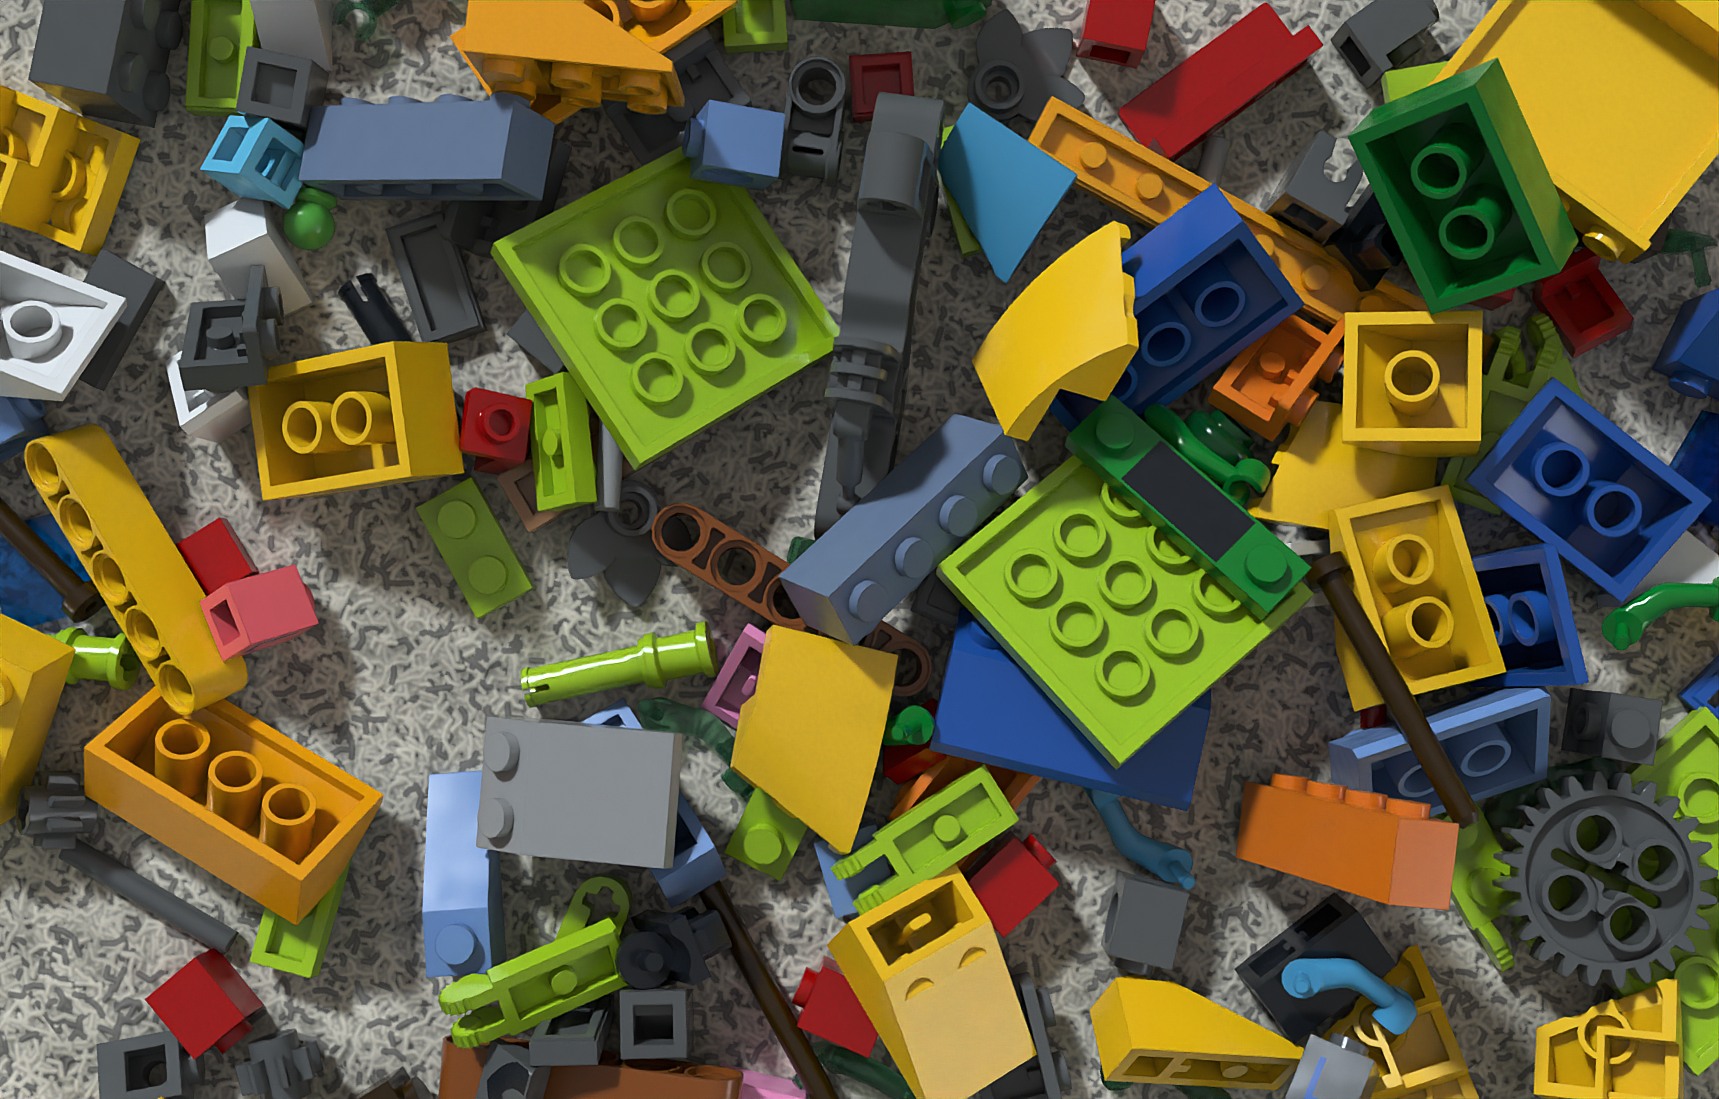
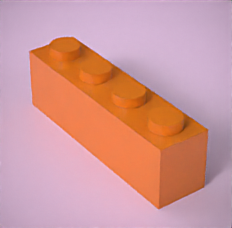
M1272 772L1270 784L1245 781L1235 857L1388 905L1449 910L1459 824L1431 818V804L1388 798V795L1382 793L1348 789V786L1312 781L1309 777Z

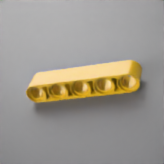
M87 423L37 438L27 443L24 460L33 484L169 707L176 713L186 716L243 690L248 680L247 667L243 657L240 656L222 661L199 603L206 598L205 593L105 430L95 423Z

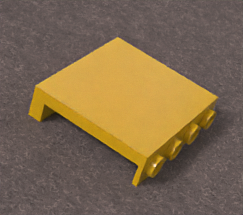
M1497 0L1428 86L1498 57L1572 226L1584 234L1582 241L1596 255L1609 261H1616L1618 259L1626 265L1649 248L1652 243L1648 240L1719 154V0Z

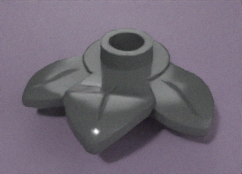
M1004 9L991 17L982 26L975 43L979 65L974 69L968 81V101L998 122L1009 121L1020 116L1036 124L1051 96L1078 109L1085 100L1084 93L1070 81L1061 78L1071 56L1073 44L1072 31L1065 28H1042L1023 34L1018 21L1008 9ZM993 82H1002L1009 88L1010 96L1003 101H995L989 97L986 88Z
M623 480L621 481L620 503L624 500L633 502L638 509L637 519L632 524H625L619 519L617 511L605 512L596 510L595 515L585 519L574 528L567 550V567L571 578L574 580L590 578L603 572L605 580L613 592L630 606L638 607L643 604L654 590L659 578L661 565L679 566L666 559L656 549L652 540L651 527L655 516L661 511L656 494L642 482ZM677 517L670 519L663 529L665 544L675 551H687L693 548L691 535L684 522Z

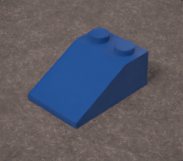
M1550 377L1464 479L1540 543L1556 545L1561 560L1602 592L1620 602H1623L1712 501L1555 377Z
M1537 543L1472 556L1471 559L1507 672L1472 682L1470 686H1566L1588 683L1589 680L1557 546Z

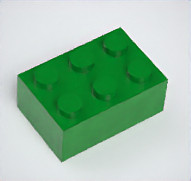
M1498 57L1372 109L1348 135V139L1431 315L1560 273L1579 242Z

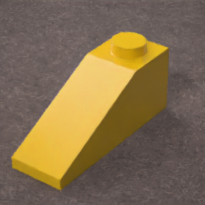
M1142 975L1116 977L1089 1010L1105 1081L1278 1090L1296 1071L1304 1052L1303 1047L1173 981L1147 980Z

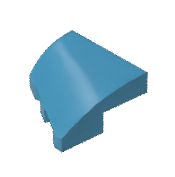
M970 102L941 148L937 169L945 186L951 192L960 208L971 233L976 237L991 264L996 278L1005 285L1009 283L1040 238V232L1077 180L1076 173Z

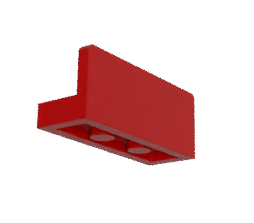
M1263 3L1123 105L1118 111V117L1137 143L1175 162L1204 141L1207 136L1215 133L1309 64L1323 47V43L1309 25L1295 35H1292L1268 3Z

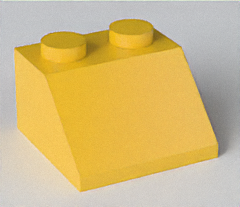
M1483 310L1442 311L1431 315L1430 311L1346 312L1342 444L1408 457H1478L1481 444Z

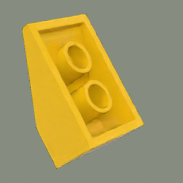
M1448 484L1339 507L1328 512L1330 554L1338 551L1344 553L1351 566V569L1344 576L1414 697L1469 684L1507 672ZM1334 613L1336 652L1354 712L1386 704Z

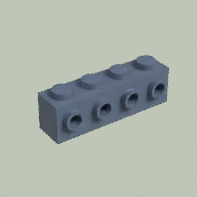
M503 92L492 93L490 100L474 101L459 95L442 94L439 96L438 102H422L405 96L389 97L388 104H374L366 100L346 97L340 100V105L311 107L298 181L329 193L341 200H542L555 123L531 110L529 100L515 94Z
M954 413L778 576L804 624L853 646L864 636L871 633L878 623L910 592L918 588L923 579L952 551L959 548L965 539L996 509L1004 505L1008 497L1029 478L1012 437L1006 436L999 425Z

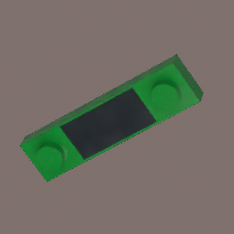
M1113 394L1106 401H1103L1067 436L1065 447L1261 621L1306 577L1312 568Z

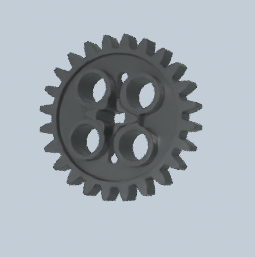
M1586 771L1582 788L1574 776L1563 775L1559 777L1561 796H1558L1549 788L1538 787L1535 789V793L1541 806L1540 809L1537 810L1526 805H1517L1515 807L1519 817L1525 822L1522 830L1502 827L1501 833L1515 845L1513 852L1502 851L1496 852L1493 855L1495 860L1510 866V875L1492 880L1493 886L1512 891L1513 898L1498 907L1499 913L1507 916H1521L1522 920L1513 928L1510 934L1513 938L1521 941L1536 937L1529 956L1544 962L1555 955L1552 966L1553 972L1568 977L1577 967L1579 981L1590 986L1596 985L1602 972L1607 984L1616 988H1623L1627 969L1635 980L1649 983L1651 982L1649 962L1672 972L1676 967L1669 952L1671 948L1675 947L1690 953H1694L1696 950L1692 941L1685 934L1688 928L1709 930L1711 925L1699 916L1696 910L1698 905L1717 904L1718 898L1700 890L1701 881L1712 879L1719 874L1716 869L1700 866L1697 858L1713 848L1711 842L1689 839L1688 835L1700 822L1697 817L1681 816L1673 818L1680 803L1678 797L1664 795L1654 802L1657 788L1656 783L1652 781H1639L1632 789L1630 774L1613 772L1607 784L1601 771ZM1590 816L1598 826L1599 835L1594 846L1584 851L1577 842L1576 831L1580 822ZM1651 846L1658 855L1659 865L1655 874L1645 880L1639 872L1638 860L1643 850ZM1558 848L1568 856L1584 864L1605 868L1604 872L1608 876L1654 895L1658 901L1657 905L1651 908L1627 893L1604 888V884L1600 880L1553 860L1551 857L1552 850ZM1565 876L1571 885V897L1564 907L1555 910L1549 902V888L1555 879ZM1626 906L1631 914V927L1625 936L1615 939L1610 928L1611 916L1617 909Z

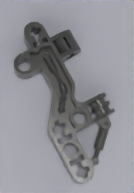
M879 92L876 100L857 198V216L844 287L839 336L834 337V356L831 363L828 388L825 389L824 401L831 409L832 417L815 515V540H818L894 470L907 393L915 303L926 237L931 238L938 207L939 180L937 169L945 125V100Z

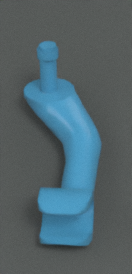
M1083 787L1092 804L1098 810L1116 849L1123 856L1168 883L1178 882L1183 889H1191L1195 885V878L1190 873L1193 860L1187 850L1140 834L1128 821L1118 801V798L1122 796Z
M1343 958L1297 959L1285 966L1281 974L1284 989L1290 995L1299 999H1306L1314 996L1316 993L1338 988H1349L1361 993L1378 1005L1373 1011L1372 1016L1395 1035L1405 1033L1417 1016L1415 1003L1406 991L1395 985L1390 986L1356 960Z

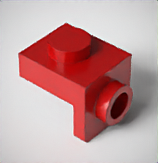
M1588 247L1577 252L1573 250L1560 273L1536 280L1532 299L1542 314L1545 313L1553 321L1556 333L1559 334L1563 346L1572 359L1631 329L1634 320L1631 313L1598 269L1601 257L1592 252Z
M477 387L467 391L459 449L462 453L476 456L475 471L499 475L525 463V457L531 444L529 425L533 400Z

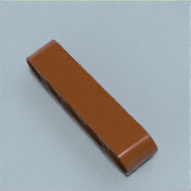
M673 503L664 507L655 516L651 527L652 540L656 549L666 559L774 625L829 638L828 634L805 625L801 617L787 619L776 611L773 605V595L779 585L782 584L778 576L791 564L698 507L688 503ZM676 516L690 517L700 528L698 542L687 551L670 549L663 540L665 524ZM730 549H741L752 557L755 571L753 577L747 583L731 585L720 577L717 563L724 552ZM883 620L878 623L871 633L862 638L859 646L888 653L898 648H904L913 654L916 660L915 675L909 682L903 685H893L892 694L896 696H912L920 692L929 683L932 674V660L928 651L919 642Z
M451 1035L443 1038L438 1099H475L490 1042L486 1044L481 1043L479 1047L475 1046L471 1049L465 1048L463 1050L462 1047L457 1048ZM499 1037L502 1040L529 1050L530 1040ZM603 1050L598 1065L552 1066L543 1099H742L744 1074L733 1068L664 1058L621 1059L620 1052Z

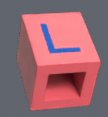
M296 564L226 583L199 602L223 662L285 643L319 624L314 612L315 602L312 592L302 582Z

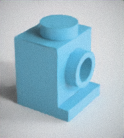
M230 115L200 170L239 197L273 201L281 208L290 209L303 185V182L298 181L305 144L270 118Z

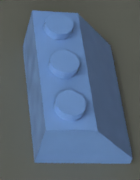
M1510 686L1476 690L1461 699L1427 710L1421 709L1474 802L1547 778L1551 694L1545 686ZM1395 720L1367 730H1355L1342 738L1328 742L1332 783L1348 786V789L1386 794L1388 798L1431 804L1430 817L1446 812Z

